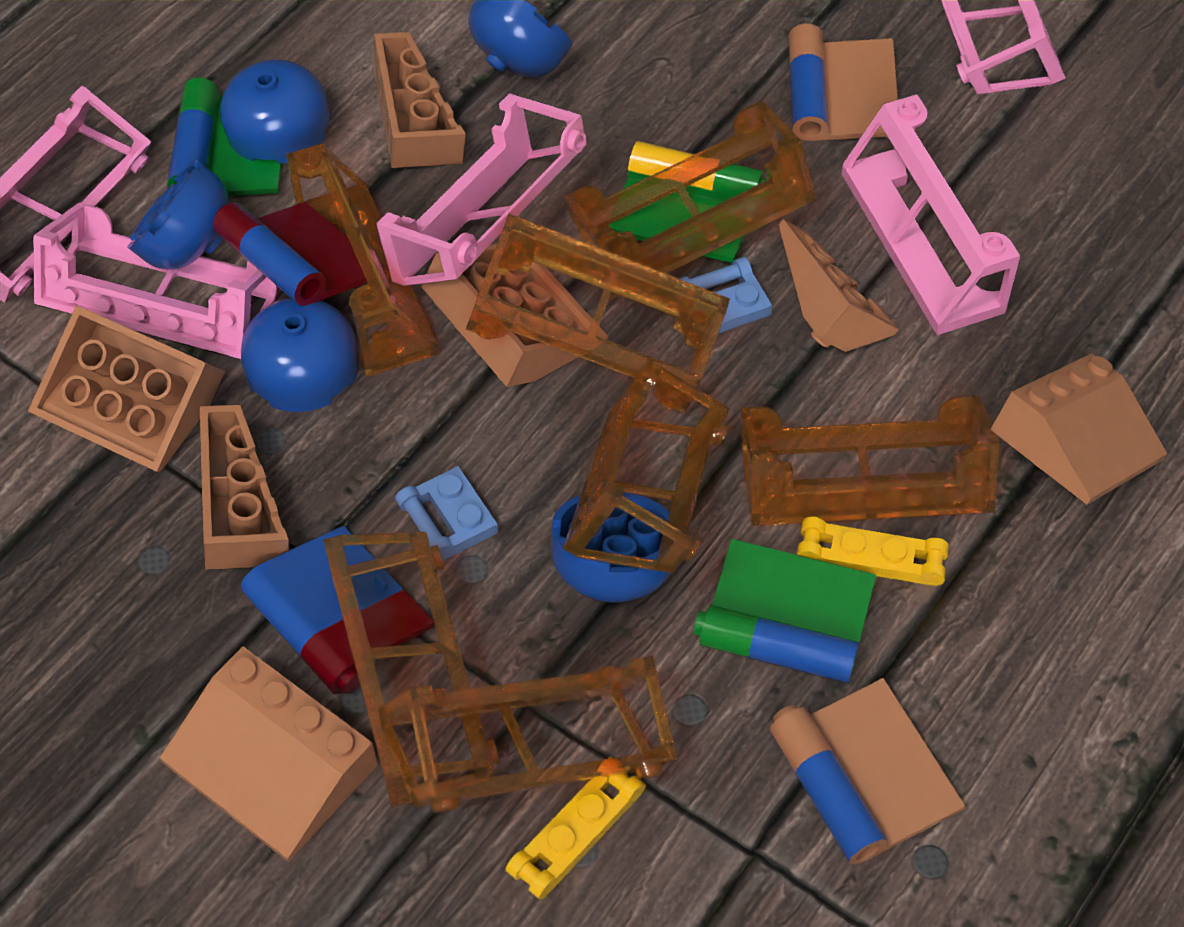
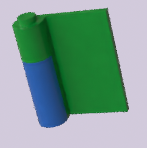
M199 77L188 80L183 87L167 180L168 188L172 184L176 185L175 177L189 163L197 159L221 179L229 196L279 193L283 164L281 162L277 163V160L255 159L251 161L237 154L230 146L220 116L222 96L218 87L206 78Z
M731 539L713 603L708 606L707 612L699 610L693 635L700 637V646L849 684L876 574Z

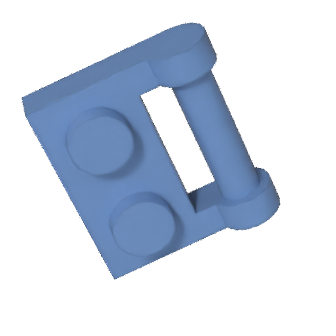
M745 256L733 260L732 265L692 279L686 276L675 280L677 295L702 339L772 314V304L752 273L751 265ZM734 279H738L740 282L738 285L697 298L695 295L697 292Z
M459 466L416 487H405L395 496V501L400 509L408 512L429 544L427 550L436 562L446 560L498 533V524ZM428 501L432 503L452 534L450 537L441 535L422 504Z

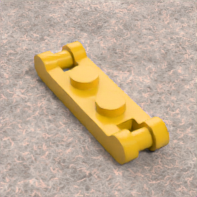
M806 517L802 521L801 535L804 538L798 544L796 555L890 579L931 586L941 585L945 581L946 568L942 564L943 560L948 557L949 543L944 539L929 538L922 540L828 524L817 517ZM819 543H832L831 549L823 548ZM914 558L926 560V563L924 564H916L913 562Z
M609 757L601 764L590 781L525 849L520 850L512 857L505 871L515 880L523 879L530 885L529 891L539 900H542L632 806L644 791L646 784L636 776L629 777L622 771V765L613 757ZM610 784L620 791L613 800L604 793ZM541 859L549 867L541 872L534 864Z

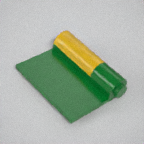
M636 141L630 156L628 179L608 220L605 232L733 263L758 200L764 201L766 198L769 179L764 178L763 170Z

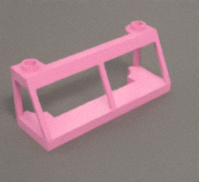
M941 0L961 53L960 58L962 62L956 65L963 83L971 82L977 94L1052 85L1066 79L1034 0H1018L1019 6L966 13L961 11L958 0ZM1023 14L1029 27L1028 31L1031 38L980 61L966 21ZM1036 48L1048 73L1047 77L989 84L984 71Z
M82 85L70 97V101L73 102L72 108L69 107L64 113L60 112L56 116L54 125L0 177V209L9 200L13 199L53 220L60 217L62 214L18 191L77 132L126 155L81 202L95 207L131 171L135 174L141 171L150 158L146 153L151 141ZM90 104L134 140L132 147L124 145L84 125ZM72 221L56 232V234H59L61 244L72 234ZM34 252L9 278L0 272L1 301L6 302L14 293L20 296L33 281L30 276L34 273Z
M509 93L499 103L500 110L505 111L503 123L501 126L495 125L492 128L495 144L417 221L406 216L400 218V216L388 212L376 223L392 282L406 286L457 279L565 166L586 146V134L584 133L582 116ZM524 109L566 122L567 126L562 133L559 146L539 150L531 149ZM561 153L552 165L513 205L478 211L527 160ZM501 216L477 242L474 235L465 232L460 234L452 243H448L466 222ZM439 251L444 272L414 276Z
M916 94L883 104L843 163L841 174L936 335H940L1006 313L1020 254L1011 240L1005 235L997 232L979 234L915 133V128L921 126L927 118V109ZM881 125L895 149L857 160ZM906 169L909 170L921 190L920 197L910 210L896 189L906 185L908 176ZM927 201L971 271L970 277L961 286H955L915 220ZM1005 270L1000 291H986L976 285L980 278Z
M83 203L76 204L33 235L34 304L71 314L75 306L78 305L132 330L241 359L242 338L250 323L251 295L266 299L261 308L263 310L276 301L281 291L279 287L249 261H247L246 268L200 256L191 264L180 269L164 270L153 267L127 248L129 243L135 240L132 241L129 239L130 237L112 233V222L105 211ZM72 221V242L66 251L60 243L59 234H56V232ZM81 250L167 274L156 293L153 294L76 273L75 255L77 251ZM176 276L227 289L225 293L213 294L209 298L208 308L165 297Z

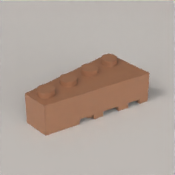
M410 33L374 34L373 69L391 168L463 164L466 134L461 125L456 124L453 118V110L449 103H445L440 95L439 85L434 77H430L426 69V62Z
M241 405L200 406L205 570L256 567L289 551V539L279 519L278 509L269 491L266 475L262 464L260 465L255 445Z

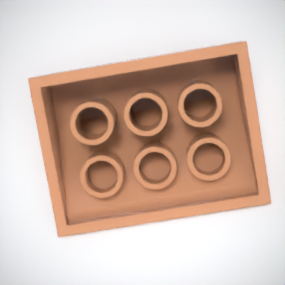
M522 240L490 244L457 279L423 283L421 286L435 305L440 308L506 387L537 381L605 343L608 335ZM439 251L436 252L427 274L444 272Z
M76 305L28 412L160 473L200 420V406H210L225 371Z
M1093 353L1012 391L990 429L1086 505L1163 461L1167 455L1165 448L1124 377L1113 369L1112 364L1108 360L1095 356Z
M244 646L212 677L160 756V761L287 862L291 861L377 767L373 743Z

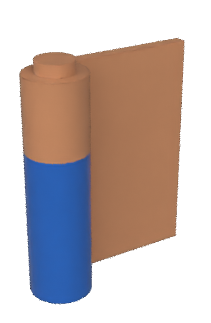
M807 23L797 25L789 32L792 131L797 138L804 141L861 138L883 104L898 100L893 38L824 42L822 30L814 24ZM880 125L872 138L888 136Z
M884 678L812 714L805 707L796 708L795 705H791L781 709L773 717L774 723L770 727L772 735L850 865L865 862L965 810L963 801Z

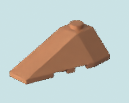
M784 219L779 223L803 317L813 329L811 336L819 344L826 348L833 345L846 352L894 336L898 332V327L874 299L870 298L867 300L856 290L859 284L851 276H847L842 270L833 265L835 263L833 257L808 232Z

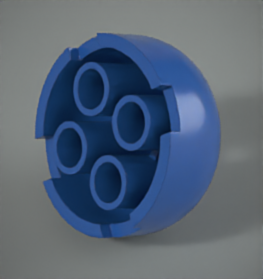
M474 0L470 8L468 24L471 36L477 46L488 56L486 62L500 72L507 69L517 75L531 78L546 75L561 63L573 43L558 25L553 23L551 27H548L549 22L536 12L537 8L525 0Z
M280 59L260 61L241 70L227 85L220 105L221 121L230 146L237 154L251 161L255 159L277 160V163L281 162V164L306 156L323 142L326 137L325 130L330 118H332L325 90L318 78L302 65Z
M197 159L189 163L175 177L176 185L172 184L161 197L159 196L129 238L135 241L130 242L127 248L153 267L164 270L183 268L197 260L204 252L212 253L222 240V237L214 231L213 222L217 211L230 203L229 195L221 179Z
M291 298L270 304L251 320L241 342V362L250 390L269 401L271 407L279 410L305 412L325 407L331 404V398L339 394L347 385L352 386L358 374L360 359L355 333L348 320L340 311L321 300L306 306L298 305Z
M621 491L620 498L606 497L594 499L593 492L574 497L565 502L553 517L551 555L555 568L561 578L572 589L594 600L619 603L645 597L659 588L673 569L678 544V534L673 525L674 517L659 503L633 493Z

